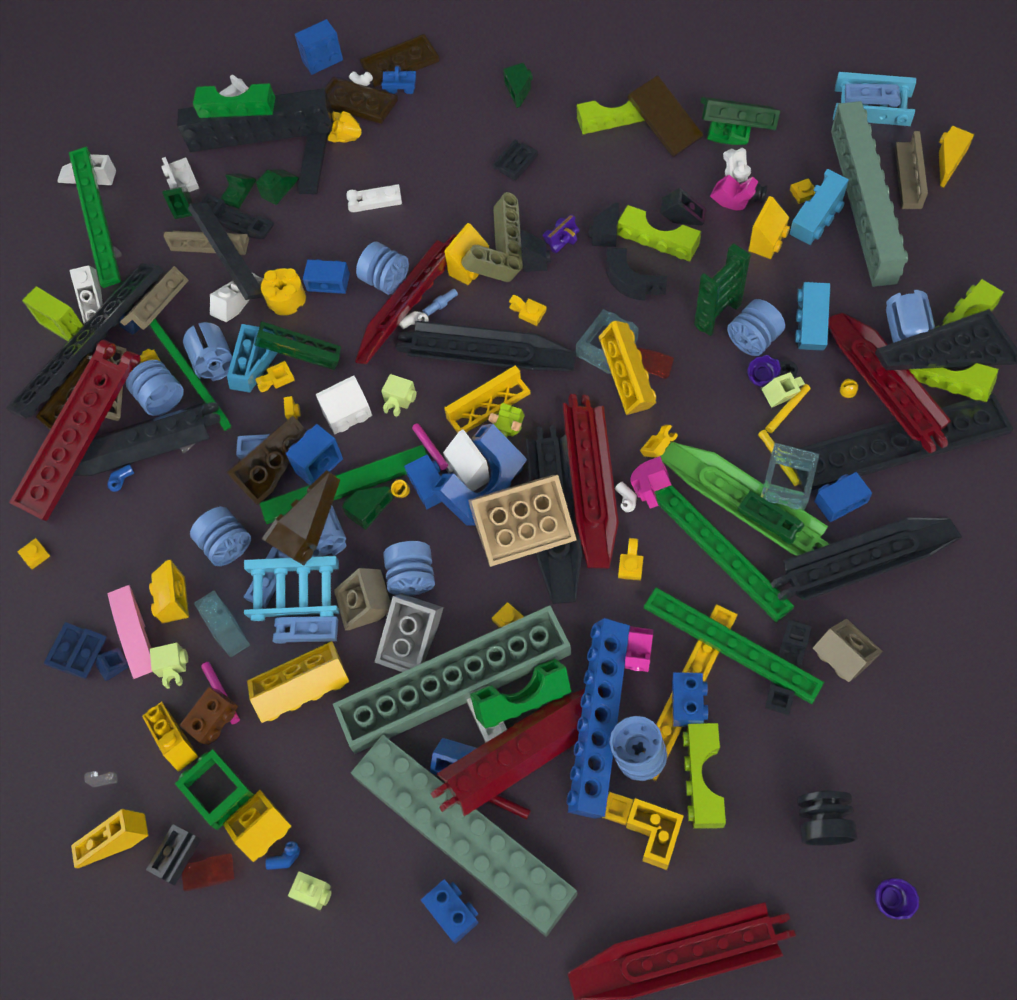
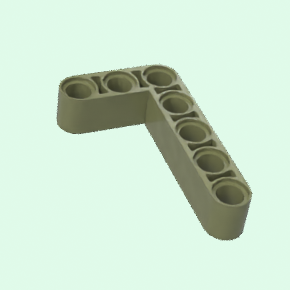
M506 192L493 208L496 250L473 245L461 262L463 267L470 272L510 282L522 269L523 264L518 200L512 193Z

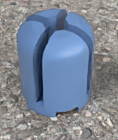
M914 290L913 294L902 296L901 293H897L887 300L886 314L893 343L935 328L930 303L925 292Z
M198 323L208 345L205 348L193 325L184 335L183 344L196 376L201 379L200 377L211 378L212 381L226 377L233 354L221 329L212 323Z
M331 506L318 546L313 552L312 557H321L330 553L335 556L346 547V536L333 506Z

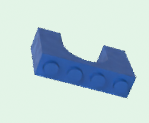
M494 424L482 425L471 439L489 462L491 475L487 486L482 491L475 493L454 473L443 474L430 490L465 525L476 526L468 500L509 488L511 480L523 470V465L527 461L525 456Z

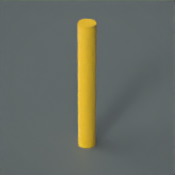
M804 384L801 386V391L792 397L765 427L767 432H774L811 389L809 385Z
M762 430L759 432V437L794 486L799 485V479L795 471L767 431Z

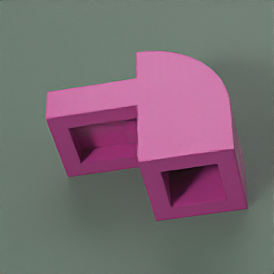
M727 175L716 183L710 197L723 207L732 210H742L746 207L749 199L755 194V187L758 181L751 177L740 184L732 176Z
M661 456L639 465L633 471L630 479L638 498L640 497L642 502L647 501L649 508L658 506L655 491L671 486L669 475Z
M630 626L625 669L649 671L653 629Z

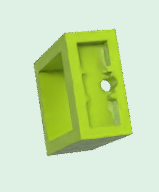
M37 286L22 300L39 324L67 341L83 326L71 307Z

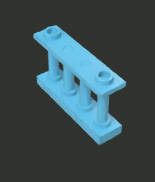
M838 72L835 91L842 92L841 103H845L844 89L846 84L898 85L900 87L899 96L901 100L899 108L888 107V104H880V107L862 104L863 108L867 110V122L911 126L915 109H907L908 97H912L916 78ZM836 103L835 110H834V114H833V120H834V118H835L837 106H838V104H840V103Z
M336 556L311 557L304 566L292 558L244 560V569L253 576V609L244 610V615L251 618V621H264L265 617L320 615V617H334V614H339V608L331 606V573L333 569H339V560ZM310 570H319L322 573V606L308 607V574ZM288 571H297V574H299V607L285 608V575L288 574ZM265 572H274V575H276V608L263 609V576Z

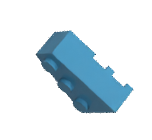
M827 169L824 173L822 185H816L813 190L816 193L810 201L806 200L792 221L790 235L809 245L815 239L818 240L824 231V227L832 223L834 214L836 212L840 213L845 204L843 198L849 179Z
M804 282L802 288L798 289V309L796 313L798 330L795 333V342H798V349L824 350L827 346L830 283Z
M241 324L227 374L229 388L232 390L251 392L256 385L255 379L263 375L277 355V352L254 345L259 330L257 326ZM263 329V331L273 334L272 331Z

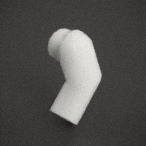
M352 72L349 79L354 83L368 86L373 77L369 72H365L364 75Z
M414 311L405 316L399 325L404 330L410 325H415V321L428 322L429 318L424 313Z
M620 482L615 490L623 496L621 508L625 512H632L636 507L637 495L625 483Z

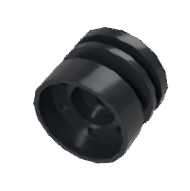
M823 790L799 796L797 804L799 807H803V809L798 811L799 816L811 819V821L800 825L802 843L812 846H831L852 843L858 840L855 822L843 819L844 816L854 812L853 807L848 805L852 802V795L847 792Z

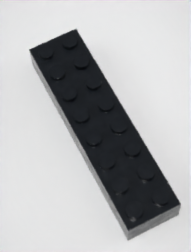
M321 88L275 95L273 115L199 118L194 107L178 109L177 127L189 151L195 152L329 133L332 131L334 121L332 117L333 110L326 89Z

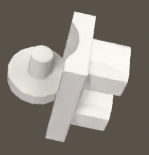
M740 148L724 152L723 157L727 164L725 176H732L738 183L748 180L751 168L747 166L746 150Z

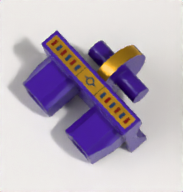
M569 215L566 219L560 218L557 220L556 228L553 231L547 230L543 233L545 242L550 245L552 252L557 253L567 243L575 244L577 242L576 234L579 232V228L575 224V216Z

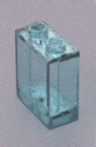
M603 309L577 342L576 356L611 375L612 373L604 351L590 344V342L603 325L608 326L612 321L628 323L630 330L633 331L635 336L634 342L638 340L639 328L632 322L619 318L615 313Z
M774 443L760 496L771 503L787 505L792 509L805 510L810 498L819 454ZM775 464L807 471L804 492L771 484Z
M215 591L194 602L213 637L230 657L250 646L232 613Z

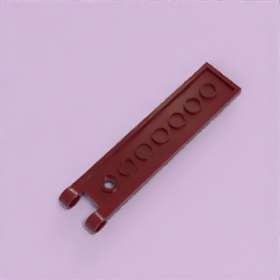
M101 340L98 343L95 353L9 503L42 520L47 521L130 372L140 364V355L126 351L122 355L119 365H116L107 360L115 354V344L107 340ZM105 379L104 384L100 385L101 380Z

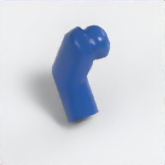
M130 464L111 473L108 481V488L111 491H119L125 478L134 474Z
M290 841L285 844V849L281 856L266 857V869L289 868L299 857L300 848L298 844Z

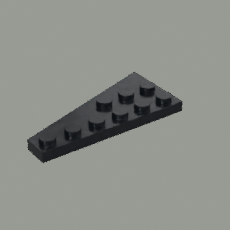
M990 309L928 330V332L877 348L875 352L885 370L971 367L976 363L985 366L1017 364V347Z

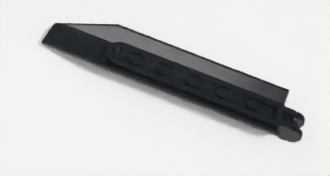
M415 321L414 333L400 332L398 338L402 342L397 343L395 347L397 351L408 353L407 356L508 368L516 365L518 369L574 371L577 355L576 352L534 333Z
M214 402L197 404L96 436L73 476H93L208 440L210 437L206 430L207 426L220 422V415L213 413L219 409L218 404Z
M550 425L549 428L551 438L543 439L542 426H537V441L525 438L529 481L550 475L559 476L576 536V541L537 552V561L552 603L576 602L582 548L575 519L566 435L559 439L556 437L555 425Z
M907 517L783 561L786 575L776 578L771 582L773 588H779L790 582L791 588L778 593L780 601L790 599L795 595L806 601L930 557L959 540L962 536L950 518Z

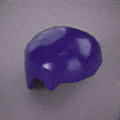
M769 355L756 357L750 362L747 369L749 380L756 386H766L774 378L780 376L781 367L779 360L773 359Z
M886 879L875 890L876 905L879 911L888 918L909 919L919 909L920 898L916 888L903 879Z

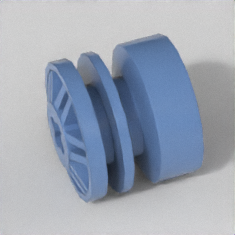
M372 242L364 249L358 260L356 268L357 278L371 286L374 285L375 288L388 295L393 294L406 278L409 261L406 256L399 254L397 251H391L389 247L379 242Z
M754 299L728 325L727 331L733 343L740 350L751 356H759L784 331L785 322L780 312L773 305L761 299Z
M148 360L139 364L130 372L126 380V387L129 392L138 400L146 413L152 416L168 413L177 406L183 397V387L171 375L165 365L158 360Z
M221 506L213 508L200 516L190 531L192 540L203 550L204 554L215 566H223L233 562L245 552L251 542V535L238 523V520L226 507Z
M405 541L393 544L385 549L383 554L385 568L388 571L386 573L388 592L394 595L402 593L412 596L425 593L434 587V571L431 567L432 555L428 544L420 541Z
M633 716L625 718L615 726L611 732L610 746L616 763L623 774L632 780L639 781L653 779L660 774L666 765L668 754L657 725L646 717Z

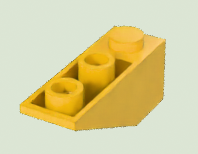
M163 702L152 707L142 716L163 756L178 772L198 758L193 746Z

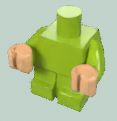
M502 403L499 414L491 413L488 421L494 424L507 438V436L513 437L522 429L521 424L525 415L522 409Z

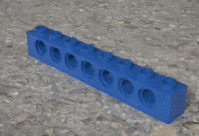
M605 618L595 623L590 633L592 645L587 654L589 666L584 676L586 687L585 693L581 698L582 715L577 724L579 736L574 746L575 764L570 773L572 785L567 795L568 813L594 819L605 817L613 759L610 737L618 721L630 625ZM605 642L609 646V651L605 648ZM601 665L606 668V674L602 671ZM598 688L602 690L603 697L599 695ZM595 711L599 713L600 721L596 719ZM592 735H594L597 740L596 745L592 742ZM589 759L593 762V770L588 765ZM586 783H587V784L589 785V787H590V793H589V795H588V794L586 793V791H585V784H586Z

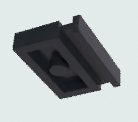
M515 139L493 163V169L500 170V173L516 181L538 156V151L524 143H518V140Z
M172 824L146 870L175 886L202 839Z

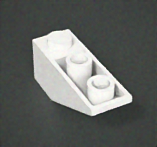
M91 155L98 185H112L116 169L109 156ZM71 163L62 166L57 180L58 183L76 184Z
M89 265L70 270L84 324L103 305L96 269Z
M252 273L258 284L261 285L263 278ZM231 281L210 294V315L228 322L242 311L249 300H245L235 282Z

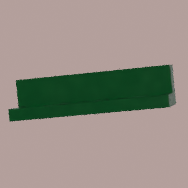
M701 97L700 101L705 105L702 116L703 120L776 130L781 111L771 106Z
M262 321L254 344L255 346L335 370L338 364L341 346ZM263 329L272 331L273 334L263 331ZM286 336L292 337L293 340L288 339V338H284V337H286ZM325 349L333 350V351H335V353L326 351Z

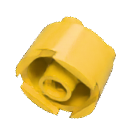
M294 269L269 270L264 274L261 291L270 310H273L278 315H291L297 312V308L304 305L306 294L300 277Z

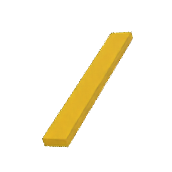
M716 604L710 618L731 629L738 614ZM698 640L682 673H703V681H706L719 651ZM672 693L656 723L666 747L667 758L682 727H673ZM658 774L657 776H655V777L653 778V780L656 781L657 778H658V776H659V774Z

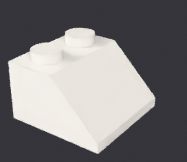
M355 376L316 394L322 412L334 434L344 432L349 427L364 422L372 416L369 405Z
M462 429L443 452L445 461L448 464L446 470L448 473L453 472L471 491H475L490 480L487 461L464 429Z

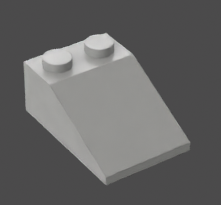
M402 593L393 596L375 663L401 672L424 663L438 629L444 607Z

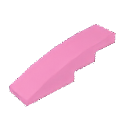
M127 585L107 593L118 635L133 679L153 672L150 659L151 645L144 629L146 626L131 586Z

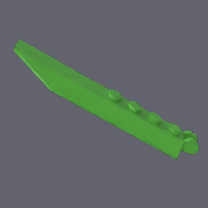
M671 442L661 455L663 463L688 485L793 555L798 556L812 551L815 545L817 548L829 545L821 539L828 528L827 525L718 454ZM750 490L804 523V528L801 532H797L795 535L796 539L792 544L784 542L775 533L737 511L738 506ZM784 523L782 527L788 530L790 526Z

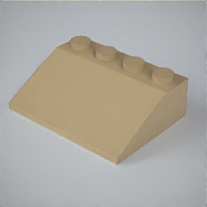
M550 475L468 500L490 567L576 541L558 475Z

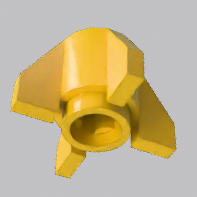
M333 111L332 117L334 122L332 131L327 138L328 141L345 143L359 138L361 127L353 116L344 111L342 113Z

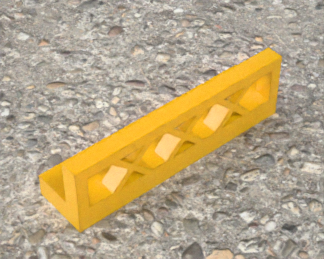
M515 365L445 407L446 418L457 433L462 429L467 433L487 421L491 413H499L501 404H492L494 398L504 397L503 403L511 406L530 395V390L521 380L520 370ZM517 384L523 390L518 394L510 393V389ZM479 407L487 408L486 413L482 416L475 415V410ZM461 418L469 419V423L462 428L456 422Z

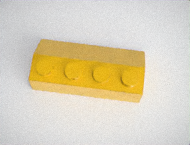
M612 321L599 335V339L625 413L629 415L650 409L656 404V394L649 384V375L643 367L641 352L637 349L634 342V333L630 330L628 323Z
M333 641L247 680L249 698L261 723L267 720L273 721L280 714L289 710H296L303 703L317 700L325 693L341 689L349 682Z

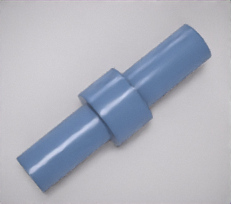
M452 289L445 295L438 296L433 300L432 304L423 309V313L429 316L436 310H441L447 306V302L458 295L457 291Z

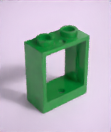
M213 749L210 752L204 753L198 759V763L191 769L185 770L175 783L208 824L216 830L223 826V823L254 795ZM217 763L238 788L210 813L189 787Z

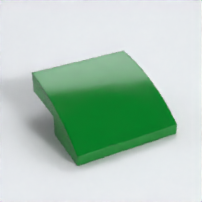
M711 121L707 139L725 144L745 145L749 141L751 127Z

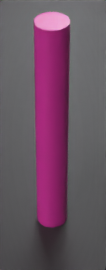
M414 424L412 427L413 431L432 458L437 462L440 469L445 470L448 466L445 459L420 424Z
M210 662L202 664L201 668L212 688L220 690L227 696ZM236 711L235 716L230 721L231 724H235L240 721Z

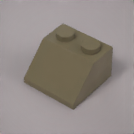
M359 568L334 590L345 630H351L379 621L389 612L391 602L380 569Z
M848 619L830 628L813 647L818 657L822 661L828 662L835 669L836 674L848 682L856 678L883 652Z

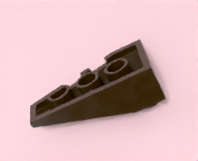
M292 415L225 473L258 505L274 491L290 462L286 453L293 444L297 443L304 436L307 430Z
M326 470L307 488V494L300 501L296 499L291 504L293 508L285 516L280 514L274 520L262 539L304 566L311 559L313 552L318 546L340 479Z

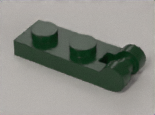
M751 490L737 509L738 512L775 533L788 544H792L795 541V535L797 532H801L805 526L801 520ZM784 523L790 526L788 530L782 527Z

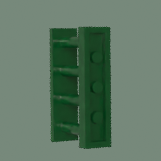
M734 243L728 248L726 265L713 278L704 273L700 278L694 325L699 331L705 332L709 336L713 334L715 318L727 306L737 310L742 304L751 254Z

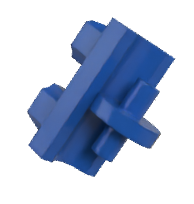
M395 66V71L383 72L382 89H386L391 94H395L397 89H404L406 94L414 93L416 71H401L400 66Z

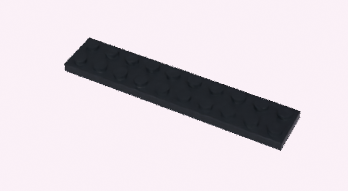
M141 263L6 409L24 419L32 417L37 412V407L51 397V392L65 382V377L68 373L74 371L80 365L81 359L92 353L93 346L107 336L106 332L120 322V317L134 307L133 303L147 293L146 289L160 279L159 275L163 272V269L159 265Z
M992 393L987 402L971 399L941 408L951 420L941 430L948 440V445L941 448L934 441L933 435L930 436L936 447V451L933 453H928L923 448L921 441L912 439L896 420L790 450L787 452V458L799 479V485L804 493L821 488L826 484L832 485L845 474L851 475L857 472L859 476H864L1011 434L1013 427L995 394Z

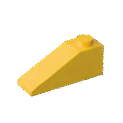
M952 126L948 133L944 132L939 141L942 144L939 150L941 187H945L969 149L974 134Z
M121 809L72 844L74 868L86 866L132 848L146 838L148 830L145 814Z

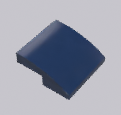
M65 622L44 661V665L87 679L107 637Z

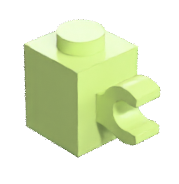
M790 372L774 378L762 388V391L772 408L787 402L801 391L799 387L805 383L801 377L794 379Z
M392 374L389 375L381 390L386 402L383 406L384 412L388 413L390 408H395L393 413L397 417L400 414V407L407 409L410 403L414 402L417 392L415 391L413 381Z
M178 643L151 648V670L158 677H163L162 683L167 689L170 688L169 682L173 678H176V684L181 686L183 680L178 673L186 671L185 663H188L187 651Z
M299 871L288 896L321 911L322 906H326L330 899L331 886L322 880Z

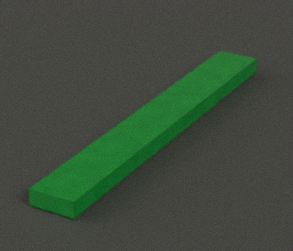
M86 146L69 152L100 286L105 288L121 283V278L90 151Z
M154 319L149 324V327L205 404L216 403L157 320ZM219 407L217 412L213 413L220 415L219 424L226 431L231 428V424Z
M420 445L337 475L336 477L340 479V483L334 500L351 495L357 490H364L406 475L405 465L427 455L424 446ZM309 486L259 503L266 524L273 523L280 514L285 516L293 508L291 504L296 499L300 501L307 494Z
M672 485L655 491L658 505L776 623L794 608V605L788 599L779 600L778 593L780 591L777 588H773L771 582Z
M657 587L644 605V609L778 686L794 691L796 696L810 704L814 702L824 684L820 679Z

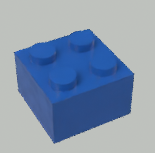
M327 19L295 33L302 62L311 75L343 60L337 32Z
M318 424L312 429L307 430L304 436L297 443L293 444L286 453L295 474L309 485L316 481L326 470L330 472L343 460L336 439Z

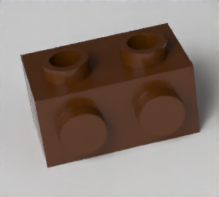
M208 687L179 726L199 743L210 745L218 739L223 726L233 719L235 711L239 706L220 690Z

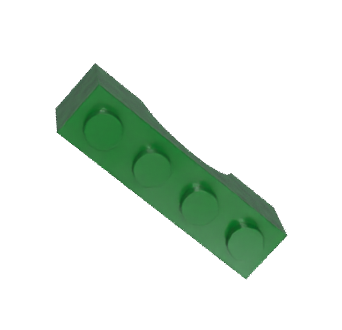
M251 84L247 91L234 97H226L219 94L215 86L196 87L193 106L199 118L273 115L275 95L270 84Z
M555 658L534 667L530 682L517 693L503 694L490 685L471 693L470 697L476 719L486 729L488 727H495L500 722L509 718H516L528 710L539 708L542 704L560 699L570 693L571 688L566 667Z

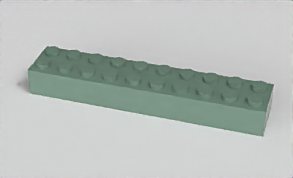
M862 101L840 103L837 106L831 133L843 177L849 179L846 189L872 287L894 285L898 283L900 276L903 274V267L908 261V253L903 248V235L899 234L898 218L893 213L894 204L889 199V187L885 185V173L880 167V155L875 150L876 141L871 136L872 129L871 124L867 122V110L863 108Z
M548 606L333 703V707L349 747L356 754L372 747L382 735L389 739L467 703V699L471 698V693L490 685L498 689L533 673L534 667L555 658L559 661L571 655V645L551 606Z
M384 735L378 739L351 772L359 783L545 937L548 936L576 898V889L476 809L464 817L461 806L457 803L442 812L439 807L444 801L453 797L451 792L447 790L441 796L433 799L430 793L444 783Z

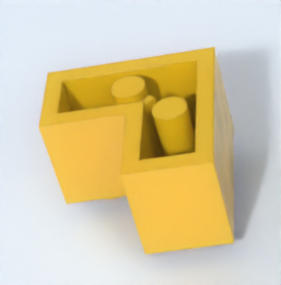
M635 798L626 828L649 836L643 862L667 870L683 815Z

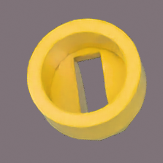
M846 379L840 386V393L846 398L854 397L858 391V384L853 379Z
M396 480L391 486V492L398 498H404L409 495L410 486L403 480Z

